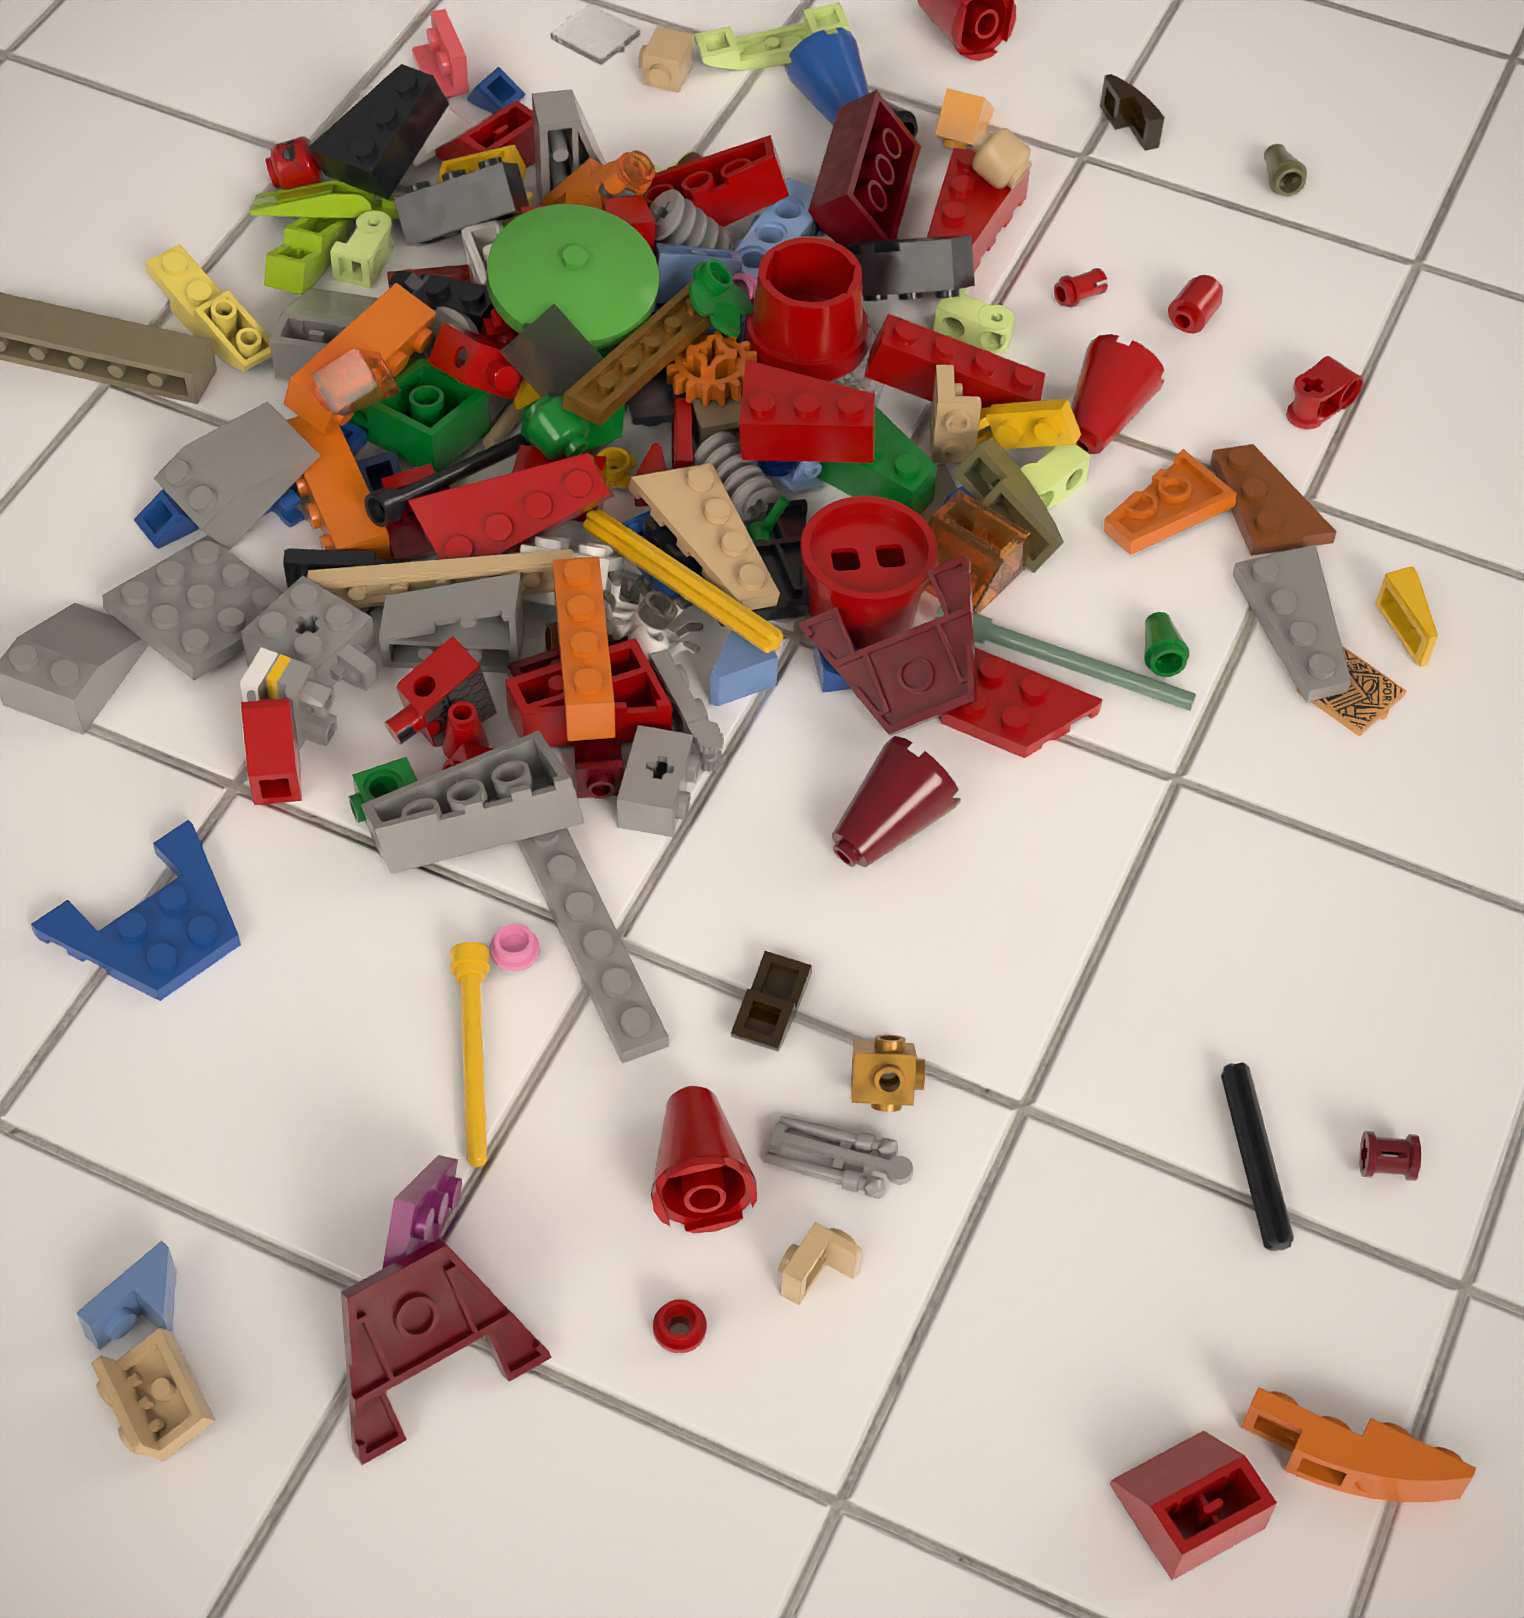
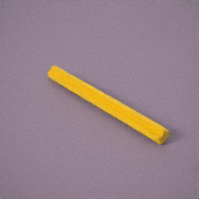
M601 509L596 511L590 510L586 514V520L583 523L586 532L605 545L610 546L614 551L764 653L776 652L780 648V642L783 639V633L780 629Z

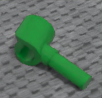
M780 496L763 521L753 522L747 526L746 529L753 542L772 539V530L776 525L775 523L789 504V500L786 497Z

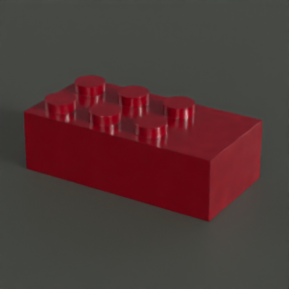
M877 90L838 108L808 209L809 214L828 237H831L840 245L861 241L897 239L921 145Z

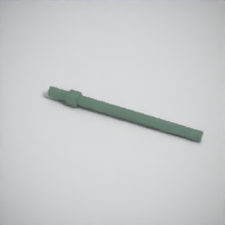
M941 606L938 607L934 619L944 615ZM977 613L973 614L975 642L984 644L985 641H989L1189 711L1192 709L1196 693L992 624V618Z

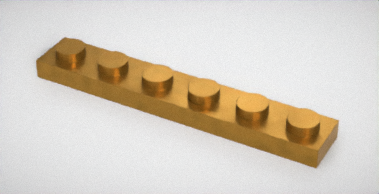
M694 279L564 393L562 408L582 417L586 421L601 426L712 324L710 317L699 315L694 309L689 296V286L694 282Z

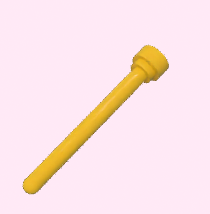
M463 942L453 946L450 950V971L455 976L456 981L461 984L466 1158L470 1166L479 1168L487 1161L481 982L485 980V975L490 971V951L482 943Z

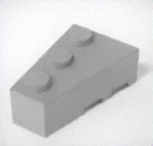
M572 89L532 93L536 187L540 205H542V199L589 158L604 165L607 164Z
M520 572L386 595L379 634L383 667L415 668L444 642L454 636L480 664L482 672L508 673L507 665L521 659L524 639Z

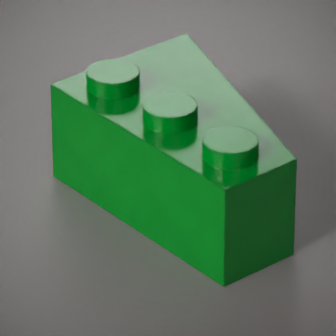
M875 405L874 463L820 462L822 470L816 477L852 497L876 496L887 498L906 505L921 516L934 502L938 466Z

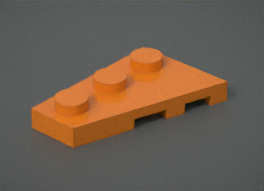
M1182 449L1175 456L1173 465L1167 470L1161 468L1152 476V483L1146 489L1135 491L1105 518L1104 532L1131 555L1235 507L1237 493L1186 450Z

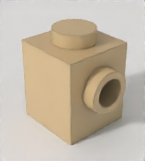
M659 26L656 27L648 45H642L638 57V67L643 69V85L677 93L680 92L693 66V34Z

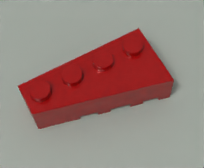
M771 135L648 175V189L643 194L649 208L653 201L663 192L671 189L677 190L685 199H689L696 208H700L706 216L711 217L719 226L723 227L789 196L785 175ZM654 240V251H655V243H661V241H655V240Z
M953 147L927 237L971 235L975 272L980 265L981 257L986 250L990 251L995 244L997 234L1002 227L1006 228L1011 221L1016 207L1021 206L1025 201L1030 169L1013 189L1008 186L996 189L972 168V162L977 153L970 149L965 150Z
M586 453L408 500L439 559L442 560L510 554L521 548L522 544L534 541L536 536L545 535L614 497V494L594 457Z

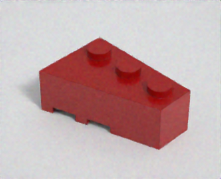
M636 638L609 646L615 705V738L567 740L561 662L505 680L507 713L518 737L522 738L539 730L550 747L574 746V742L613 739H620L621 743L633 742L638 725L672 731V705Z

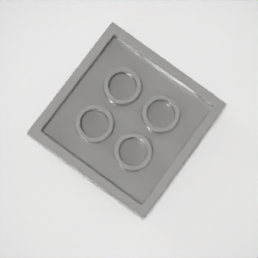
M206 535L102 595L103 608L194 681L244 651L241 631L281 596L283 592L209 535Z

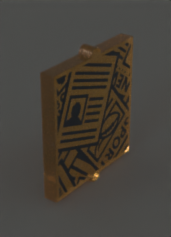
M1343 647L1351 678L1349 691L1317 699L1311 703L1360 737L1379 719L1385 720L1389 710L1405 696L1407 690ZM1297 688L1296 692L1302 696L1299 689Z

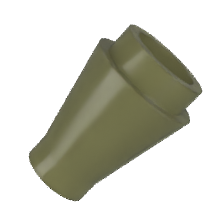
M1282 144L1269 146L1264 152V160L1267 166L1270 188L1282 196H1293L1299 193L1306 183V167L1290 154Z

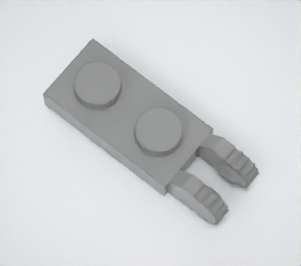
M667 649L650 654V666L672 705V724L676 732L693 735V754L700 755L699 770L702 769L703 772L708 771V773L710 771L715 772L716 769H719V766H722L723 755L720 749L723 748L724 743L723 733H720L717 723L708 720L707 710L703 701L700 698L694 699L691 694L689 679L684 667L681 664L675 665Z

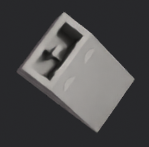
M310 287L281 312L269 340L275 378L290 380V377L378 298Z

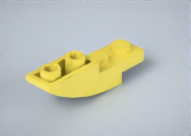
M181 244L145 262L146 273L170 300V311L193 335L211 339L214 354L232 367L245 372L272 357L270 337L229 290L224 293L220 291Z

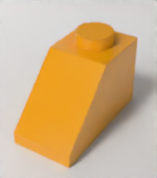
M947 88L935 136L940 140H944V148L953 150L954 147L966 150L967 146L972 147L986 131L993 116L994 107L985 97Z

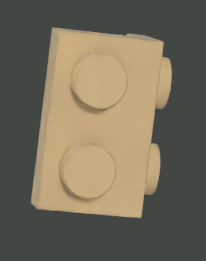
M159 1327L120 1359L114 1360L100 1355L91 1362L99 1379L96 1383L98 1393L105 1403L112 1407L121 1425L118 1428L119 1437L126 1448L134 1454H141L165 1461L216 1421L171 1331Z

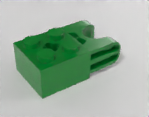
M409 358L407 365L396 377L389 375L383 381L379 392L369 401L363 399L357 405L355 413L348 421L366 430V440L388 452L395 450L398 457L417 467L431 463L435 472L446 468L491 430L488 392L459 382L423 358H420L417 362Z

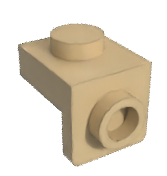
M815 1222L800 1246L794 1243L791 1244L779 1264L778 1272L782 1274L781 1296L800 1305L825 1265L830 1266L849 1278H854L860 1266L861 1247L844 1231L837 1228L828 1229Z

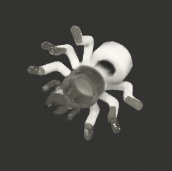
M615 571L608 572L607 577L612 586L610 592L603 590V597L607 601L606 620L615 626L612 633L614 640H620L631 633L628 640L636 638L649 663L650 654L665 649L668 650L671 657L682 650L694 654L701 650L699 645L686 640L679 642L673 647L669 644V642L675 643L689 632L701 631L703 629L702 623H687L676 632H671L668 629L672 621L683 610L693 605L691 602L685 599L675 604L671 598L661 591H654L652 578L646 584L644 575H640L628 591V581L626 579H622L620 582ZM621 592V595L625 599H628L629 602L621 601L619 599V593ZM615 609H619V610H623V611H627V612L616 613V612H615Z

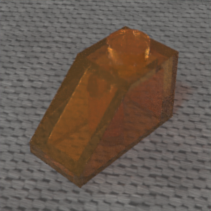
M357 347L311 374L317 385L313 388L316 399L325 411L331 410L335 415L346 416L394 396L401 391L381 354Z

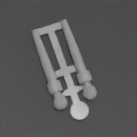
M781 1116L779 1122L776 1123L764 1159L766 1163L816 1179L839 1184L844 1190L855 1193L863 1190L865 1195L878 1199L884 1192L885 1184L883 1178L871 1175L873 1171L885 1173L892 1183L899 1185L909 1182L913 1177L912 1162L904 1156H896L898 1152L896 1140L884 1137L881 1140H877L874 1134L862 1131L857 1134ZM788 1128L840 1143V1145L835 1146L786 1132ZM781 1146L834 1161L832 1168L778 1156ZM847 1163L864 1168L863 1177L861 1172L846 1169L845 1172L842 1171L844 1164Z

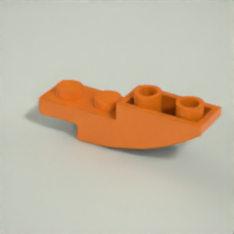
M1260 1387L1257 1388L1241 1428L1292 1452L1284 1471L1324 1487L1371 1499L1397 1502H1438L1460 1499L1476 1471V1467L1463 1462L1462 1458L1452 1450L1427 1445L1410 1437V1434L1404 1428L1394 1423H1381L1370 1418L1362 1435L1351 1431L1343 1421L1337 1418L1319 1416L1300 1407L1293 1398L1277 1391L1268 1392Z

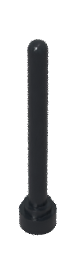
M519 433L400 490L382 487L365 497L366 512L375 525L385 527L401 518L402 513L406 510V506L410 505L408 500L438 492L516 455L520 445H532Z

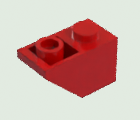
M266 698L259 701L241 702L247 771L254 805L302 801L300 752L290 698Z

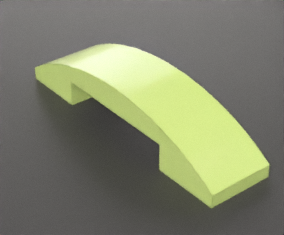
M840 2L803 10L804 22L739 37H735L731 26L696 33L694 34V40L703 64L724 69L750 70L792 62L789 57L791 51L803 39L821 30H825L827 35L838 33L835 27H842L850 31V25Z

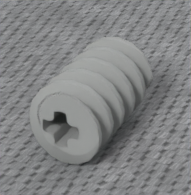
M673 189L665 191L650 205L649 210L655 220V241H661L664 244L732 251L734 236L729 234L723 226H719L714 219L706 216L700 208H696L679 191Z
M718 432L706 439L696 450L692 466L707 463L713 464L744 526L747 527L753 522L763 521L766 517L769 503L777 502L780 498V493L772 486L770 479L763 475L762 469L755 465L753 460H742L741 444L737 443L735 436L730 432Z

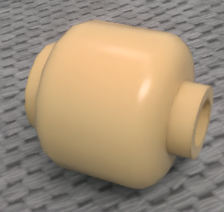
M1000 128L993 134L986 130L971 148L977 153L973 159L972 168L996 189H1002L1006 186L1013 189L1032 166V163L1029 161L1031 149L1007 128Z

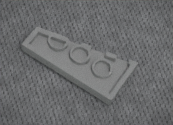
M1316 545L1235 563L1233 577L1306 703L1348 692L1351 678Z

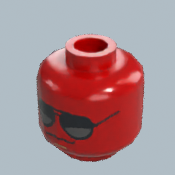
M300 136L272 146L270 157L265 158L270 179L276 189L290 190L322 182V170L307 149L312 144L307 137Z

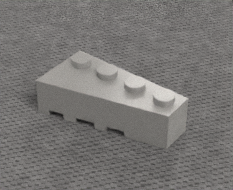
M539 730L361 804L376 847L391 874L585 823L572 779Z

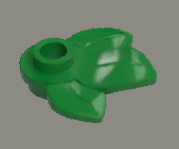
M709 259L707 262L698 263L693 269L694 282L689 286V296L694 309L701 316H709L711 323L720 332L730 337H737L740 335V314L751 315L753 312V305L750 299L739 286L733 284L732 274L722 262L716 259Z

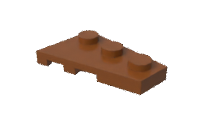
M1254 444L1213 450L1210 462L1216 476L1237 493L1236 506L1231 508V511L1251 556L1334 542L1337 531Z

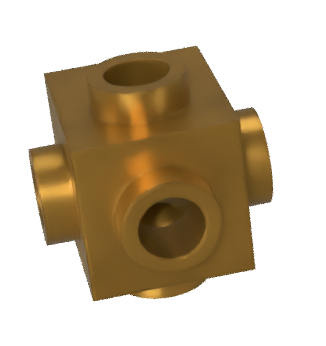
M891 1034L875 1036V1041L853 1040L852 1103L871 1104L872 1109L883 1112L900 1111L902 1105L914 1106V1091L924 1090L925 1059H916L914 1043H905L906 1038Z

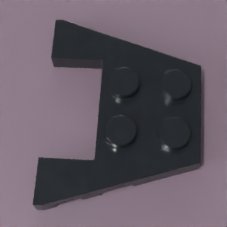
M806 499L789 501V504L772 530L775 539L753 542L780 592L777 605L751 610L766 621L806 616L809 607L808 581L804 575L801 555V537L806 526V515L808 512ZM776 502L769 503L766 511V517L770 513ZM653 517L645 518L642 531L650 543L704 578L701 574L703 567L692 556L686 557L676 545L677 537L666 525L660 527ZM717 621L722 627H725V625Z

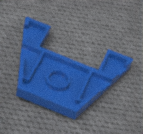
M189 820L153 843L156 855L178 878L101 930H96L69 900H66L31 923L34 935L38 940L49 944L51 941L65 948L68 955L82 962L85 960L93 962L106 969L109 976L158 1001L163 1000L241 945L238 932L195 828Z

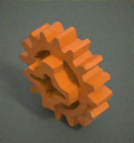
M716 330L714 335L708 336L703 331L698 338L692 341L666 365L667 384L673 385V393L675 395L686 392V402L691 403L696 398L702 399V405L705 407L712 400H717L720 406H725L726 398L728 397L740 401L741 391L743 390L746 360L757 362V352L750 351L749 341L737 343V337L728 336L725 338L719 330Z

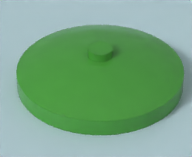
M556 204L530 210L512 220L500 231L490 248L486 281L489 297L496 311L520 335L552 349L586 352L608 348L624 341L648 320L656 303L659 287V270L654 253L647 241L624 220L594 207L577 204Z

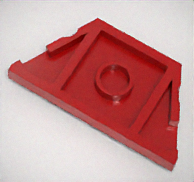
M975 647L977 702L942 715L941 724L1026 758L1040 750L1047 741L1057 740L1069 733L1071 725L1083 717L1088 716L1090 719L1096 717L1101 710L1103 699Z

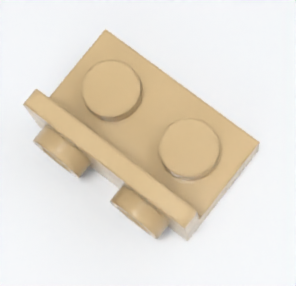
M936 365L930 418L931 460L934 463H962L974 450L977 443L981 398L962 396V383L954 382V365Z

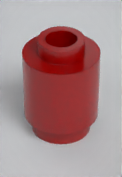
M1205 274L1190 279L1168 307V315L1174 326L1186 333L1194 334L1200 332L1222 304L1223 288L1220 282L1214 277Z

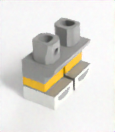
M260 648L240 681L243 702L259 701L266 698H290L299 751L306 740L327 746L338 726L337 716L329 713L335 698L334 687L315 681L312 665Z

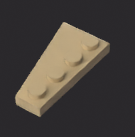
M712 463L638 475L630 478L628 490L636 499L643 498L651 507L650 515L660 527L666 525L677 537L676 545L686 557L692 556L703 567L701 574L708 582L750 610L777 605L780 592Z

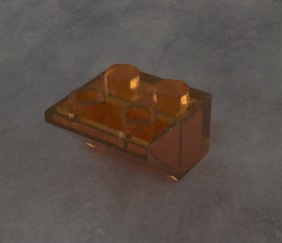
M960 490L938 509L928 522L938 546L935 567L965 554L970 560L973 614H979L1025 570L1031 533ZM930 580L925 591L937 598Z

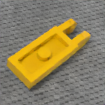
M1068 399L992 404L991 407L981 408L976 446L992 437L1003 449L1075 445L1081 436V432ZM990 425L991 430L979 432V430Z

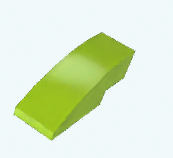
M302 217L284 228L283 244L266 254L264 286L300 295L310 287L312 288L330 267V250L335 242L345 243L354 226V218Z

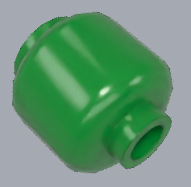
M550 395L543 396L530 407L525 415V421L527 422L525 427L526 437L547 459L552 461L581 455L589 445V440L586 437L590 430V421H586L582 417L563 409L564 396L562 395L555 397Z

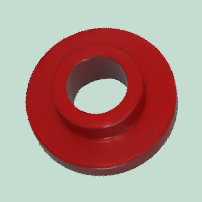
M672 1300L663 1305L654 1316V1338L663 1349L669 1352H690L696 1349L706 1336V1317L697 1305L688 1300ZM682 1323L689 1327V1331L684 1334H675L670 1328L674 1324Z

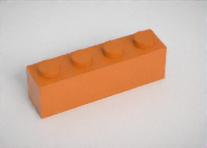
M395 283L290 377L283 404L324 435L336 424L345 425L351 419L357 409V405L363 399L369 401L379 392L383 381L389 375L396 377L407 365L409 357L415 351L422 353L430 345L435 335L431 329L437 313L398 283Z
M300 416L287 419L296 431L320 454V457L293 484L299 497L306 496L309 503L305 504V509L312 529L320 528L323 533L322 536H319L322 550L375 552L378 559L392 560L388 531L386 527L375 525L366 512L364 502L365 497L370 492L339 424H336L324 435Z
M600 558L553 560L554 594L567 740L615 738V705Z

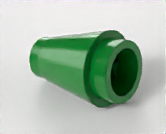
M1152 613L1145 620V664L1158 676L1171 677L1177 675L1186 667L1189 658V648L1167 613Z

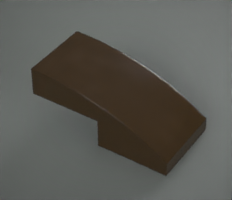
M1113 74L1104 75L1100 108L1113 128L1117 130L1129 127L1145 151L1159 148L1165 118L1160 110L1141 91Z
M765 951L751 989L747 988L731 1031V1037L779 1052L812 974V965Z

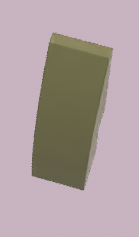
M993 437L978 444L952 473L979 502L978 506L974 509L977 514L1033 573L1038 571L1064 543L1056 523L1028 478Z

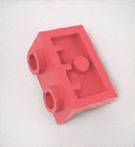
M446 9L431 11L432 28L426 29L428 44L412 48V55L420 71L434 75L446 99L469 93L465 51Z

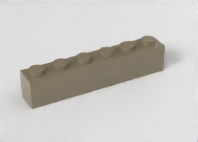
M0 292V360L193 404L199 403L217 371L211 339Z

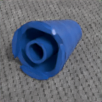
M835 27L838 33L827 35L825 30H821L803 39L789 55L792 61L790 66L785 65V71L791 83L832 126L834 125L839 107L870 93L857 41L851 31L842 27Z

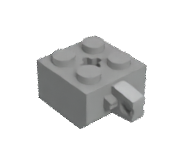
M305 576L300 577L241 631L248 667L260 648H264L312 665L315 681L332 687L342 679L367 691L378 680L376 663L367 657V654L376 646L373 618Z

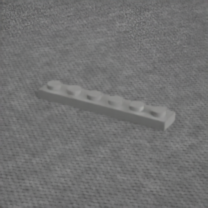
M565 828L517 841L621 1062L625 1063L669 1047V1036L568 829Z

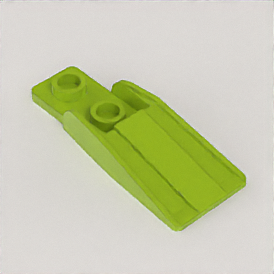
M331 180L290 190L282 189L258 194L255 196L249 209V214L287 217L358 218L361 214L368 211H381L386 213L391 219H399L394 198L401 195L392 194L389 200L384 198L378 200L374 194L338 180Z

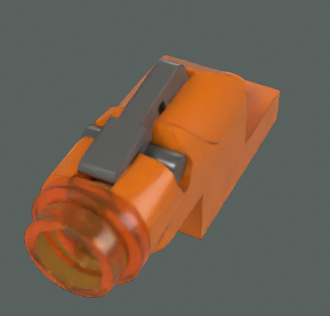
M637 150L623 153L618 159L610 161L605 165L589 158L542 199V205L577 204L602 210V199L641 196L650 187L655 176L654 164L646 154Z

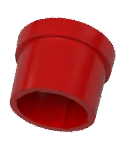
M816 237L789 239L768 250L759 265L755 298L752 303L753 312L751 315H747L743 338L744 341L750 342V351L757 352V363L825 381H832L847 375L860 365L869 349L868 317L863 307L862 269L858 259L844 246L834 241Z
M855 496L840 499L817 511L807 522L801 537L802 566L808 581L810 617L812 618L838 607L842 612L854 646L858 647L859 650L911 629L921 594L930 582L927 570L935 567L938 556L937 541L929 524L917 512L906 505L876 496Z

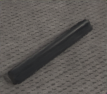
M1243 1062L1237 1064L1230 1063L1224 1066L1221 1079L1263 1244L1269 1251L1285 1250L1291 1247L1294 1235L1250 1067Z

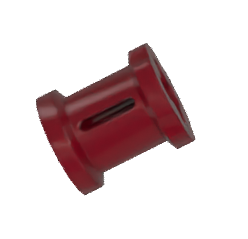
M1364 1131L1359 1152L1361 1176L1371 1178L1374 1173L1404 1175L1407 1181H1416L1421 1166L1419 1136L1408 1134L1406 1139L1376 1137L1375 1132ZM1381 1154L1397 1155L1398 1157H1385Z

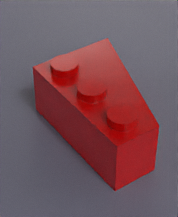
M746 360L739 419L742 460L874 463L876 432L875 394Z

